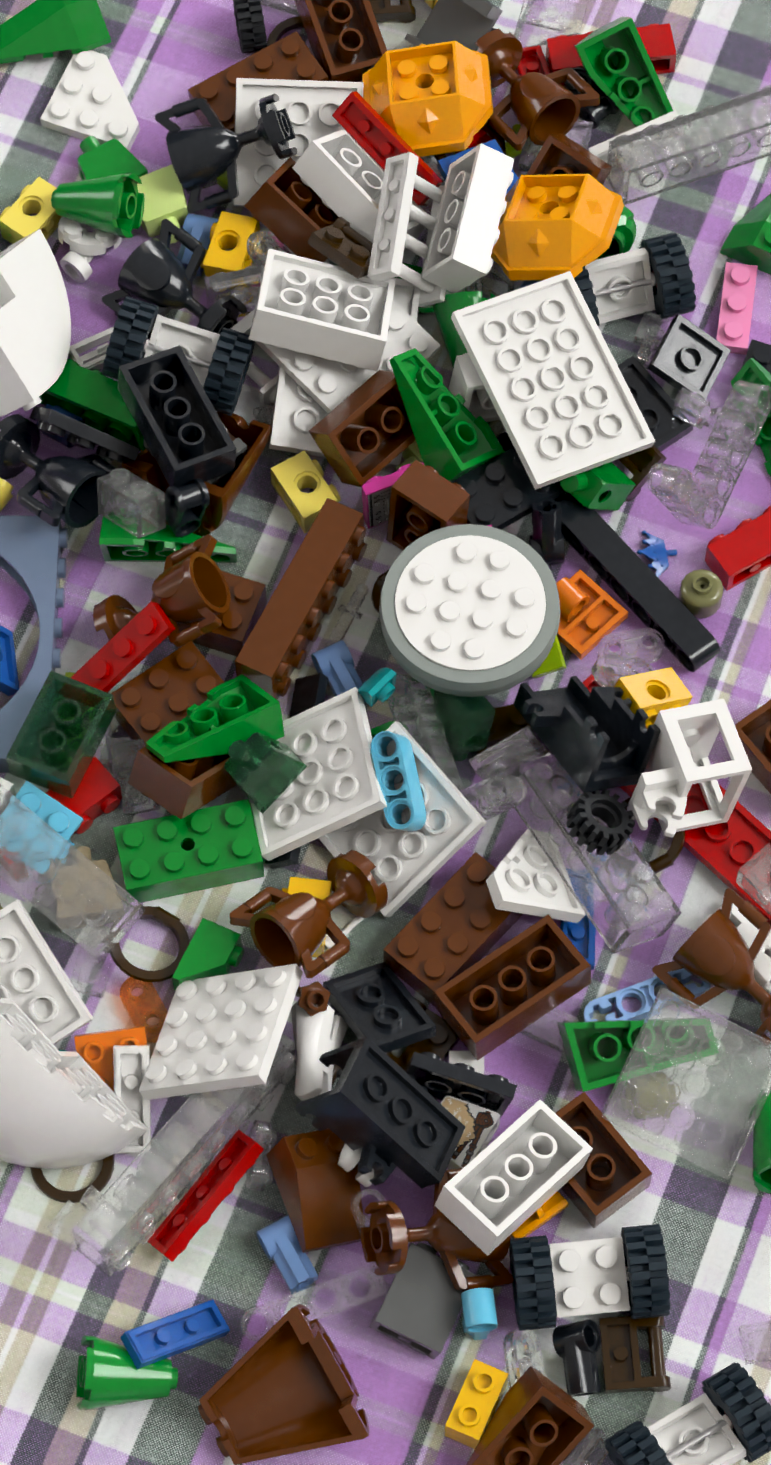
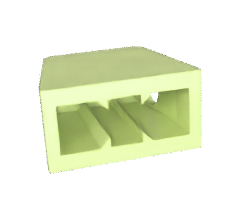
M171 164L139 177L142 184H137L138 193H144L145 199L141 226L149 237L159 235L161 222L164 219H168L180 229L188 215V205L184 188L175 173L173 165ZM171 234L170 244L178 242L174 235Z

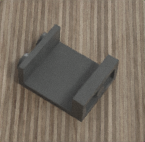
M438 0L417 36L407 33L404 39L413 44L412 47L419 46L420 44L429 45L457 41L468 49L477 51L479 48L475 45V42L491 31L503 10L488 0Z
M411 1242L408 1245L406 1263L403 1269L395 1275L380 1309L374 1314L369 1327L435 1359L441 1354L462 1308L461 1293L464 1291H457L454 1288L442 1258L436 1255V1250L425 1243L418 1242L416 1245ZM458 1260L464 1277L476 1276V1274L468 1271V1265Z

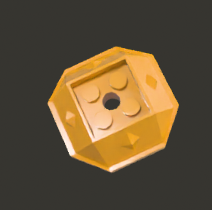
M457 41L429 45L420 44L416 47L386 51L373 68L362 74L364 100L419 157L466 150L474 140L473 136L493 114L488 56L468 49Z
M590 174L521 175L505 196L507 206L504 214L500 217L498 225L500 235L493 246L491 257L502 268L510 281L545 280L568 271L575 278L583 271L582 267L595 261L609 249L624 207L622 196L605 188Z

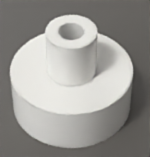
M69 251L60 260V265L68 276L79 283H84L93 273L89 265L93 256Z

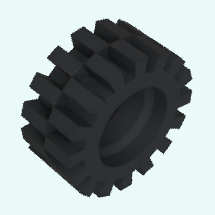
M233 0L234 16L242 54L266 48L267 36L261 1Z
M604 789L601 794L600 790L583 793L567 814V819H569L566 823L567 828H573L569 833L571 837H578L579 840L576 843L580 847L585 843L588 846L586 851L590 853L596 849L597 855H603L605 852L607 855H611L614 851L617 852L631 835L635 826V820L631 819L634 816L632 810H625L629 806L627 802L620 803L618 801L620 796L616 793L613 797L609 796L610 790ZM593 816L602 819L609 828L599 824Z

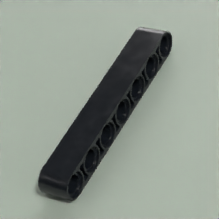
M570 493L565 494L556 501L561 502V533H563L564 539L687 670L695 672L720 653V646L714 636L594 509L584 507Z

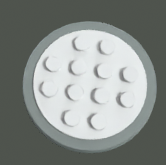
M462 524L440 528L427 533L412 542L399 554L385 578L380 597L379 614L383 636L388 649L397 663L411 677L439 692L456 696L475 697L496 694L510 689L526 680L541 666L548 656L558 632L560 601L556 581L543 558L529 544L501 529L484 525Z

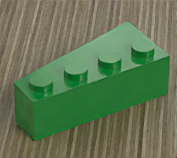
M67 359L57 381L39 396L42 400L41 404L45 406L48 404L52 406L59 405L85 419L86 425L140 448V452L145 450L146 448L143 446L144 437L117 389L118 381L102 375L103 373L99 370L93 369L91 371L81 367L76 361Z
M708 1018L557 1022L575 1089L581 1092L718 1053Z

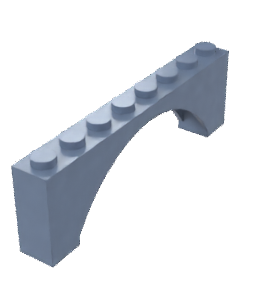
M0 515V567L15 579L26 592L39 618L40 629L38 651L33 666L17 693L0 709V773H49L50 761H56V740H51L52 730L58 729V710L53 709V699H59L60 696L58 690L60 688V680L55 679V668H61L62 661L61 648H56L57 638L63 637V618H58V608H64L65 590L60 588V578H66V558H61L62 548L68 547V529L62 528L61 520L59 525L54 527L38 516Z

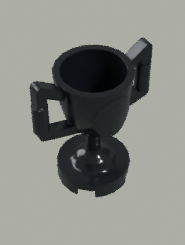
M274 93L259 100L261 117L258 120V126L239 134L224 127L205 98L197 99L196 97L173 105L171 109L155 115V120L169 130L166 140L175 173L183 188L187 192H191L187 206L188 213H195L206 208L210 210L230 203L234 198L238 197L236 159L243 146L263 140L267 145L272 146L276 155L281 160L297 154L296 147L289 148L288 141L296 137L286 108L277 111L274 105L280 99L277 94ZM201 110L211 125L181 128L170 118H178ZM227 171L228 190L205 197L203 201L199 202L202 187Z
M164 219L161 222L160 238H151L143 242L124 263L118 278L120 290L102 297V302L112 309L117 317L122 306L118 303L124 301L126 297L158 306V315L163 317L171 310L186 308L199 318L198 328L221 334L224 327L231 329L237 324L239 312L242 314L247 313L245 304L232 295L222 297L209 308H206L194 299L192 283L206 254V250L200 241L183 228L179 229L168 219ZM171 234L174 235L178 242L193 252L186 269L170 250Z
M20 414L8 416L0 421V478H13L23 472L28 466L35 470V477L18 491L17 502L51 526H58L61 519L72 528L87 526L101 514L107 505L112 490L131 488V477L96 454L79 458L56 456L41 460L35 456L40 443V430L35 423ZM37 491H39L48 507L33 497Z

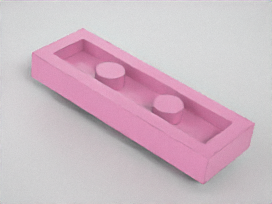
M726 262L716 340L731 350L730 353L746 355L748 351L758 268L756 265Z

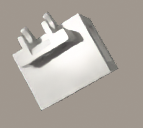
M719 699L660 710L654 724L657 725L661 732L644 773H641L627 807V811L632 810L634 814L631 819L637 820L641 830H647L648 820L656 817L659 820L664 836L671 838L679 831L728 822L752 771V767L725 700ZM720 731L731 761L710 764L708 755ZM732 777L723 797L717 779ZM699 783L709 810L684 815L689 790L692 784Z

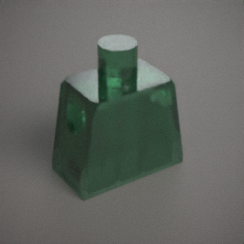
M434 690V728L448 746V757L454 761H463L467 759L468 753L483 750L487 746L495 716L494 707L484 696H456Z
M259 732L253 733L245 742L243 740L233 742L228 751L230 758L224 764V769L240 791L262 814L307 767L287 745Z

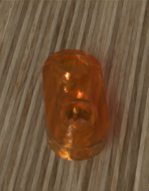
M130 977L123 982L120 988L122 1005L134 1027L145 1026L147 1042L156 1043L168 1012L152 982H143ZM135 988L143 990L140 996H133L131 992ZM151 1017L159 1019V1022L154 1026L146 1023Z

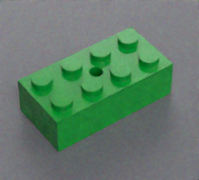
M249 799L198 809L183 819L175 815H169L113 827L129 905L264 877L263 859Z

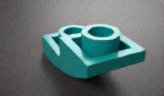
M390 668L378 669L358 688V693L364 699V703L372 707L378 700L382 703L385 702L396 690L394 685L397 673Z

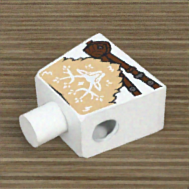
M446 1095L441 1105L465 1126L447 1168H464L488 1146L500 1126V1114Z

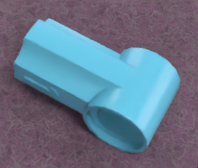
M491 1288L466 1290L461 1293L463 1331L471 1335L474 1340L487 1339L490 1331L498 1327L494 1290Z

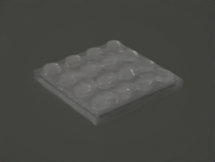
M660 988L608 1097L600 1118L721 1178L729 1180L771 1091V1041L665 988Z

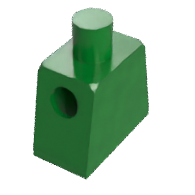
M89 136L80 143V149L84 153L77 158L81 180L123 173L136 174L138 177L148 174L146 167L117 139H111L100 144L95 136Z
M612 462L559 481L563 490L570 493L584 507L599 510H619L636 486Z

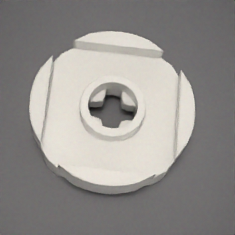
M61 217L58 223V239L63 245L64 240L65 243L70 245L69 250L77 254L87 256L106 254V248L114 245V249H116L122 241V238L65 217Z

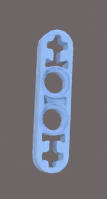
M684 968L668 972L673 978L679 979L682 984L690 981L691 974ZM656 976L590 1001L584 1009L583 1021H598L597 1019L591 1020L594 1010H598L600 1014L611 1012V1003H615L616 1013L620 1018H615V1012H612L605 1016V1021L641 1020L683 1005V1003L675 995L665 1001L658 999L654 995V989L659 985L666 984ZM702 981L701 987H697L695 983L685 985V987L698 997L708 991L711 985ZM626 997H635L639 999L642 1007L637 1012L631 1013L623 1009L621 1002Z

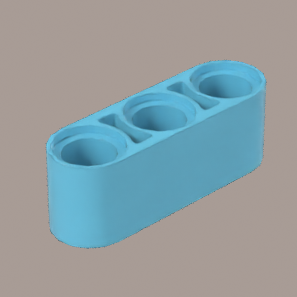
M381 731L372 739L371 754L376 777L387 807L383 808L385 818L392 828L416 832L425 825L427 815L412 745L409 739L403 735L390 731ZM394 740L396 743L395 752L388 756L387 746L390 741ZM401 773L403 784L396 790L394 780ZM406 807H409L411 816L408 822L404 824L401 814Z

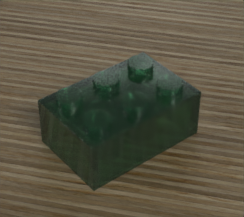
M50 671L6 756L10 774L73 798L116 713L113 695Z

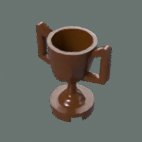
M495 29L486 33L475 42V45L479 48L477 52L488 56L491 89L505 81L511 85L509 94L493 108V114L488 119V123L516 151L522 150L528 137L535 145L543 146L550 134L562 133L566 135L576 123L580 107L597 106L600 104V95L570 67L546 75L529 72L519 76L515 70L520 64L523 47L521 42L511 32L508 34L503 33L500 29ZM568 81L580 94L574 95L559 83ZM511 108L521 126L517 134L501 119Z
M209 534L168 555L165 560L163 573L152 584L153 594L151 602H156L161 606L175 627V630L168 637L170 642L177 647H181L220 627L222 620L217 615L228 611L230 607L231 597L226 579L217 564L210 558L217 540ZM111 595L94 606L93 621L96 632L104 629L110 641L139 612L125 598L119 595ZM198 622L182 631H179L177 625Z
M350 850L346 854H339L328 863L327 878L328 881L332 882L333 893L325 899L321 900L305 892L291 895L274 887H266L230 913V924L249 927L254 944L265 960L273 967L297 964L299 967H303L306 978L311 979L350 951V941L333 922L331 911L342 904L350 913L358 917H372L386 906L388 900L387 887L385 882L378 886L370 871L376 868V866L363 854ZM269 902H274V904H272V905H270V906L264 908L263 910H261V911L255 913L256 911H258L259 909H261L263 906H265V905L268 904ZM326 935H328L335 945L315 960H312V955L323 943Z
M728 888L724 893L722 909L713 913L687 939L672 959L674 961L656 965L652 968V971L667 985L666 988L691 1009L702 1006L726 990L747 991L761 1005L760 1019L762 1025L753 1034V1037L763 1047H766L771 1042V1039L766 1035L768 1031L771 1033V994L756 982L754 978V961L771 931V925L767 922L768 919L748 900L745 901L733 889ZM733 904L759 930L750 948L730 920ZM684 968L690 974L714 987L696 997L676 977L673 978L668 972Z
M459 1168L446 1170L441 1182L435 1184L433 1215L428 1220L426 1226L406 1228L400 1208L391 1200L370 1202L364 1210V1213L371 1214L369 1227H361V1244L366 1262H376L379 1267L376 1268L374 1273L376 1275L397 1274L403 1269L408 1253V1243L427 1241L434 1250L440 1253L454 1288L457 1291H466L474 1288L493 1289V1287L507 1286L513 1283V1276L501 1263L508 1253L511 1235L487 1256L434 1206L443 1186L463 1169ZM457 1259L485 1263L494 1276L464 1277Z

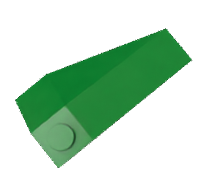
M36 0L0 25V64L23 61L27 55L42 54L43 58L54 57V52L71 50L72 54H77L111 43V37L97 0Z
M622 16L593 31L575 45L587 75L636 127L673 111L631 17Z
M771 194L733 226L720 249L721 254L744 264L756 265L758 270L771 275Z
M416 348L390 359V364L425 466L433 467L440 476L452 482L505 452L488 423L480 415L475 418L463 405L466 400L459 393L454 396L443 384L442 375Z
M243 674L211 689L207 693L206 701L201 705H191L187 709V716L181 721L170 722L145 742L146 748L164 763L257 750L285 736L280 702Z

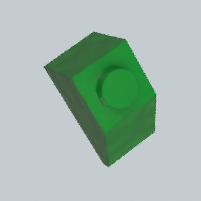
M202 918L172 976L174 990L184 981L225 975L229 973L232 966L237 967L245 950L242 948L241 934Z

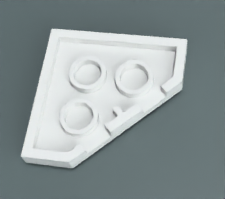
M92 50L73 54L40 118L41 126L81 140L89 136H95L100 144L111 139H117L130 151L140 131L139 122L107 56Z
M528 828L486 880L495 909L545 917L549 914L552 919L578 923L586 915L556 832Z

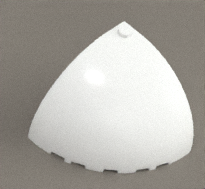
M40 229L0 252V417L23 407L24 411H28L41 403L42 400L39 396L57 381L67 362L70 350L71 316L67 292L57 261Z
M0 998V1160L20 1166L43 1169L82 1166L119 1152L148 1130L78 1052L59 1051L12 999Z

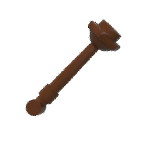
M316 981L307 986H298L295 996L299 997L298 1006L303 1008L309 1016H313L327 1010L330 992Z

